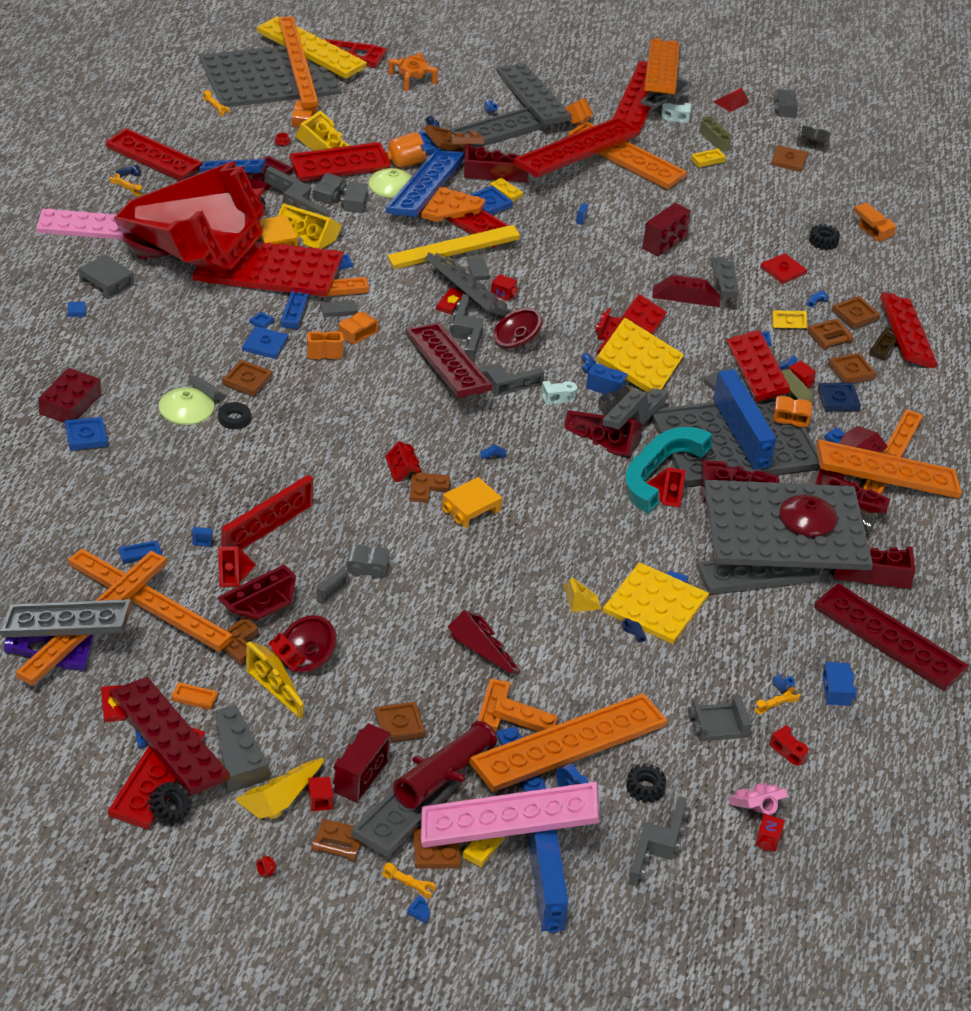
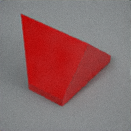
M739 88L713 101L729 112L750 103L743 88Z
M667 467L647 483L659 489L661 505L680 507L686 470Z
M238 546L218 547L219 587L240 586L243 579L256 566Z

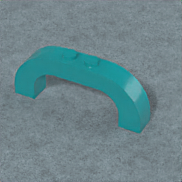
M678 427L664 431L656 436L644 447L638 456L634 457L627 468L626 490L630 501L637 508L649 514L660 503L659 489L648 485L644 481L673 453L689 452L702 458L712 448V433L694 427Z

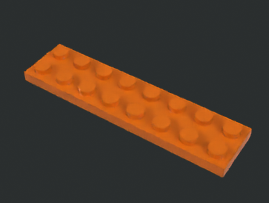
M586 121L570 131L567 137L595 125ZM627 141L597 153L666 189L671 188L687 176V171Z
M819 439L816 443L820 469L889 483L895 486H903L913 490L926 491L932 494H940L946 497L959 499L962 494L955 469Z

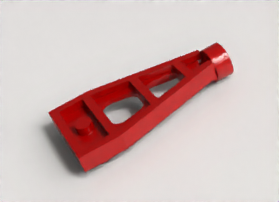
M325 39L328 43L340 49L350 48L351 50L347 52L367 62V66L377 68L387 51V48L372 44ZM357 50L368 51L365 56L355 54Z

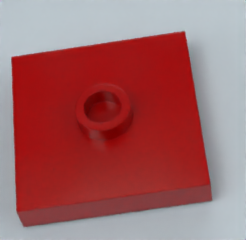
M786 253L762 262L760 265L761 269L781 284L807 274V269Z

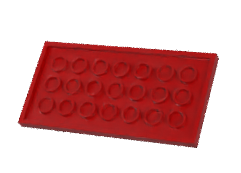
M255 242L232 270L213 272L197 266L192 276L193 280L207 283L282 292L293 291L295 293L300 292L327 297L344 255L343 251Z

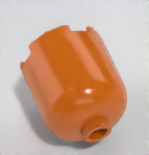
M418 132L396 137L388 143L386 156L395 167L403 168L426 161V152H422L421 148L423 141Z

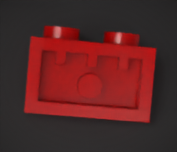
M607 308L606 312L602 313L600 323L596 325L595 333H598L597 339L605 341L620 320L619 317L610 316L611 308Z
M398 441L385 455L392 477L396 482H401L411 470L416 473L422 471L419 465L420 462L414 452L415 449L408 443L405 444Z

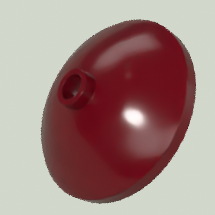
M122 234L121 239L129 250L138 254L137 257L140 259H158L170 255V253L136 234Z
M520 308L512 311L496 325L493 333L494 340L503 348L521 347L536 337L542 327L543 318L540 312L534 308Z
M807 494L795 495L786 499L779 511L780 519L788 529L809 537L829 534L836 527L838 520L835 509L827 501Z
M309 615L296 620L283 633L306 658L294 670L297 673L311 672L323 666L332 656L337 643V634L334 626L326 618L318 615Z

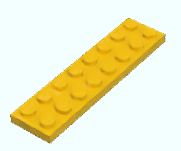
M278 16L257 26L258 33L285 47ZM297 26L305 58L345 79L366 68L367 62Z

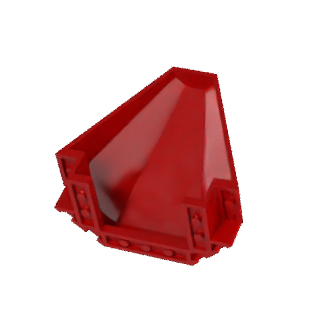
M233 160L130 200L118 212L114 220L118 226L129 230L184 262L213 272L232 270L263 234V227L260 226V217H263L264 203H261V194H264V188L253 189L243 166L237 167Z

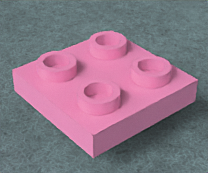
M767 783L754 785L755 789L752 790L740 789L735 791V795L728 796L729 802L733 806L753 808L755 812L767 815L775 813L778 808L777 800L788 797L786 788H780L777 785L767 786ZM765 800V801H766V806H765L764 809H763V805H762V804H763V801Z

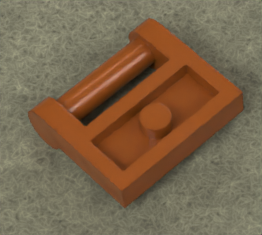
M837 318L808 326L807 332L819 343L823 350L833 345L853 341L852 333ZM842 335V336H840V337H836V338H832V339L827 340V338H831V337H834V336Z
M323 819L316 838L313 840L311 851L316 853L322 851L346 857L349 861L355 862L362 842L351 836V831L355 826ZM323 841L329 842V843H333V844H337V845H341V846H345V847H349V848H351V849L344 848V847H340V846H335V845H331V844H327V843H323Z

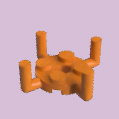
M418 52L417 55H410L406 59L404 57L400 60L390 58L388 61L389 75L394 74V65L398 66L399 74L404 76V91H409L410 77L421 79L427 72L432 73L431 83H438V69L429 66V63L425 62L422 52Z

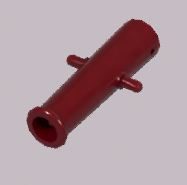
M477 720L471 724L468 731L429 758L414 756L412 761L417 766L394 781L393 791L395 797L406 808L414 809L448 781L464 782L466 777L459 772L470 764V757L496 747L497 737L493 728L486 722Z

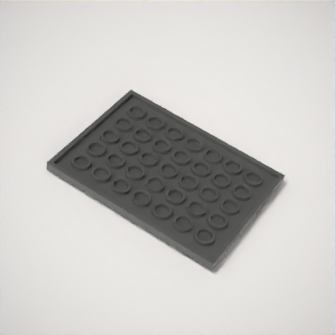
M283 45L199 55V60L219 104L223 106L233 107L300 99L287 50ZM306 58L316 96L342 94V89L333 72Z
M778 396L758 402L752 397L776 437L771 467L753 470L715 402L659 408L651 416L659 434L678 427H694L712 433V448L702 458L689 452H676L670 455L676 469L686 470L685 486L701 484L702 460L722 461L727 463L726 466L734 468L742 466L744 467L743 470L749 472L758 470L776 475L820 469L817 449L805 427H798L791 423L781 424L773 420L774 405Z
M704 481V492L716 564L872 570L873 563L854 486ZM801 494L820 497L835 509L838 517L836 527L832 532L824 536L809 537L797 534L788 529L780 519L779 511L782 503L792 496Z

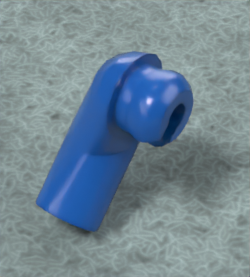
M487 100L484 103V108L488 114L498 109V105L493 103L494 101Z
M821 290L812 294L807 302V306L814 308L819 299L825 302L829 298L826 291Z
M584 353L581 357L585 362L582 365V369L585 373H588L596 362L589 353Z
M783 674L774 676L772 683L781 692L787 691L795 684V679L791 676L784 679L782 678Z

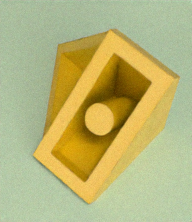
M572 577L563 585L571 612L602 609L597 594Z

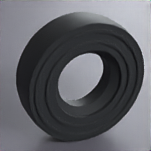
M229 402L219 408L218 421L225 428L241 429L250 423L251 411L243 403ZM239 413L241 417L230 418L228 414Z

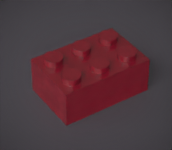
M673 203L647 221L642 249L659 257L661 254L667 253L671 247H675L681 240H685L688 236L691 210Z
M68 367L38 398L39 414L65 423V420L79 419L101 396V380Z
M370 723L363 730L360 729L354 742L348 744L344 755L335 761L333 767L335 770V777L333 779L335 794L358 803L389 761L390 732Z

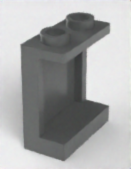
M103 255L79 268V281L81 283L86 280L91 281L103 289L104 298L110 299L134 285V272L107 255Z
M734 694L731 703L699 706L697 698L692 699L691 706L688 707L689 719H693V732L695 735H698L700 742L749 738L751 722L741 694Z

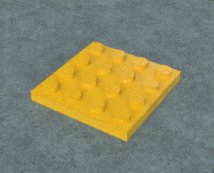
M624 318L597 356L596 361L606 367L627 373L628 381L648 393L652 388L660 390L663 388L684 354L632 321Z
M639 562L605 604L602 612L621 621L626 618L641 624L643 631L674 644L708 599L709 593Z

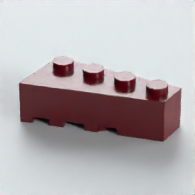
M470 144L465 146L464 178L490 180L502 178L506 181L528 182L529 173L513 164L514 158L521 155L513 153L504 155L499 150H494V152L485 151V148L480 146L478 149L471 148Z

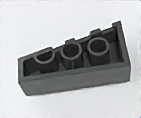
M237 705L216 710V730L223 766L230 773V780L225 781L227 793L268 781V763Z

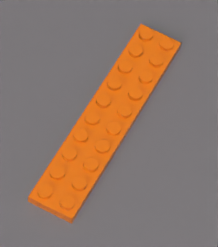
M660 38L650 40L644 90L675 94L680 43L674 40L662 41Z
M642 693L472 756L469 763L490 790L495 792L663 728L667 725L668 720L647 696Z

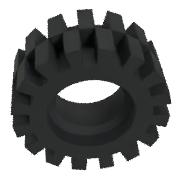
M814 225L811 228L809 243L812 246L815 245L816 249L819 247V250H822V248L825 251H828V248L833 250V248L835 249L838 246L839 230L835 227L832 228V225Z
M646 763L642 764V767L639 764L635 768L632 767L626 782L627 793H630L631 798L636 796L635 800L638 802L640 799H643L642 803H646L647 800L653 803L654 799L658 801L665 791V773L663 771L659 772L660 768L658 767L653 769L652 764L649 767H646ZM647 780L652 782L654 785L643 786L639 783V781Z
M173 781L165 782L149 796L148 805H152L149 807V811H154L152 817L155 818L157 816L159 823L164 820V825H175L190 813L189 811L192 808L190 805L192 799L187 798L190 794L188 792L184 793L185 788L183 786L179 788L180 784L177 782L174 785ZM164 797H168L174 802L176 810H172L166 805Z

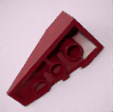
M567 410L565 429L582 438L586 437L592 440L593 444L607 448L606 451L612 454L630 457L639 443L642 423L637 420L629 419L620 429L603 425V418L606 415Z
M856 426L846 432L838 443L879 453L888 448L878 432Z
M702 460L701 494L703 502H706L704 492L705 480L780 483L777 475L762 471L749 472L743 470L744 467L737 466V468L726 466L727 463L722 461Z
M820 469L815 485L854 486L861 513L887 512L890 502L889 498L871 489L865 490L859 487V483L856 481L851 483L843 479L844 475Z
M464 610L447 626L451 631V637L455 641L461 642L512 674L518 675L521 673L512 657L507 652L501 651L504 645L501 641L491 636L495 635V632L481 614Z

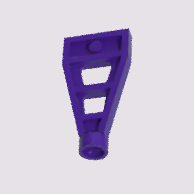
M93 634L87 636L55 666L85 671L93 643ZM55 636L6 637L4 653H17L31 658L38 652L29 649L31 643H45L46 645Z

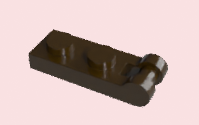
M886 327L870 349L869 355L884 361L887 359L898 343L892 328Z

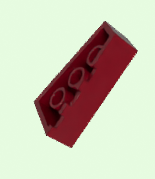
M913 546L906 547L905 550H898L897 547H889V550L880 551L879 548H871L872 570L833 569V579L911 589L915 574Z

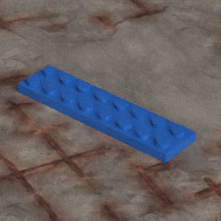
M435 150L385 207L386 214H393L395 216L408 215L409 217L417 216L439 187L446 182L465 159V153Z

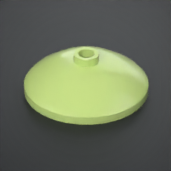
M382 169L375 172L369 178L368 184L370 189L377 195L394 198L410 180L412 175L401 169Z
M193 387L173 389L167 392L159 401L161 415L168 421L182 425L197 424L205 421L213 414L215 408L212 398L198 388Z

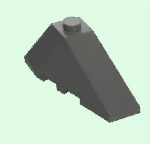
M677 78L675 94L649 91L641 101V104L657 108L685 93L692 85V82Z

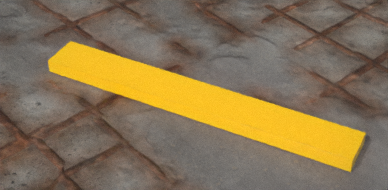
M514 225L389 254L388 261L393 269L427 262L426 256L428 253H439L444 257L519 240L520 234Z

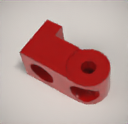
M281 632L268 643L271 649L292 671L296 670L306 660L302 653Z
M788 725L774 732L769 746L791 764L803 765L809 751L808 746L803 742H799L791 735L792 729Z

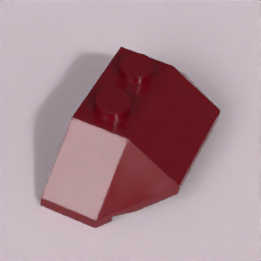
M671 274L653 286L652 298L720 307L721 296L706 278Z
M284 564L218 596V601L229 612L259 621L292 604L296 575Z

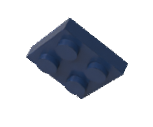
M818 383L817 389L825 411H860L861 404L853 383Z

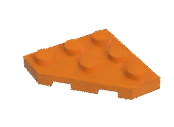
M439 187L422 211L421 218L439 222L443 221V218L446 217L454 219L464 217L466 213L479 214L485 206L486 199Z

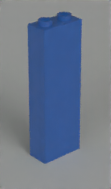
M736 370L719 371L713 401L753 470L771 467L776 444L775 435Z
M557 830L527 833L541 931L556 933L564 930L568 909V897Z

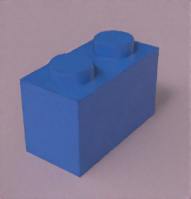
M594 363L588 372L586 389L620 399L626 388L628 374Z
M825 662L822 677L826 705L851 706L852 700L856 699L857 688L853 687L854 672H851L850 663Z

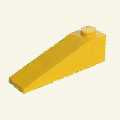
M321 111L301 123L295 136L304 145L313 150L349 146L341 138L342 134L334 128L335 124Z
M284 203L278 216H287L297 237H301L303 243L311 248L322 249L336 241L342 227L340 223L329 217Z
M250 641L246 643V671L301 719L303 717L304 704L277 654L270 651L266 646Z
M323 757L308 761L287 771L284 775L269 780L268 784L260 787L257 786L236 797V801L259 819L269 817V820L281 816V811L290 806L308 783V778H312L323 764Z

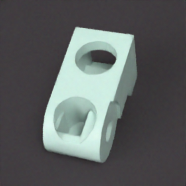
M664 103L662 105L661 117L665 120L689 123L691 104L674 105L672 103Z
M550 381L542 382L541 395L546 404L575 400L577 385L570 381L562 384H551Z

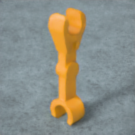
M209 90L202 92L205 95L202 99L211 103L217 109L219 115L224 116V112L229 114L230 109L219 104L212 97Z
M117 173L114 174V178L109 177L111 183L119 184L125 189H129L138 197L143 195L140 192L142 189L141 185L131 184L129 181L121 179Z
M791 687L781 696H775L768 701L763 699L757 701L756 705L758 708H755V711L760 715L767 712L769 708L780 706L782 703L796 702L800 699L801 694L793 695L796 689Z
M388 862L383 867L382 876L388 879L394 878L406 886L415 888L425 898L432 897V893L425 889L436 891L434 883L418 881L411 875L398 871L392 863Z

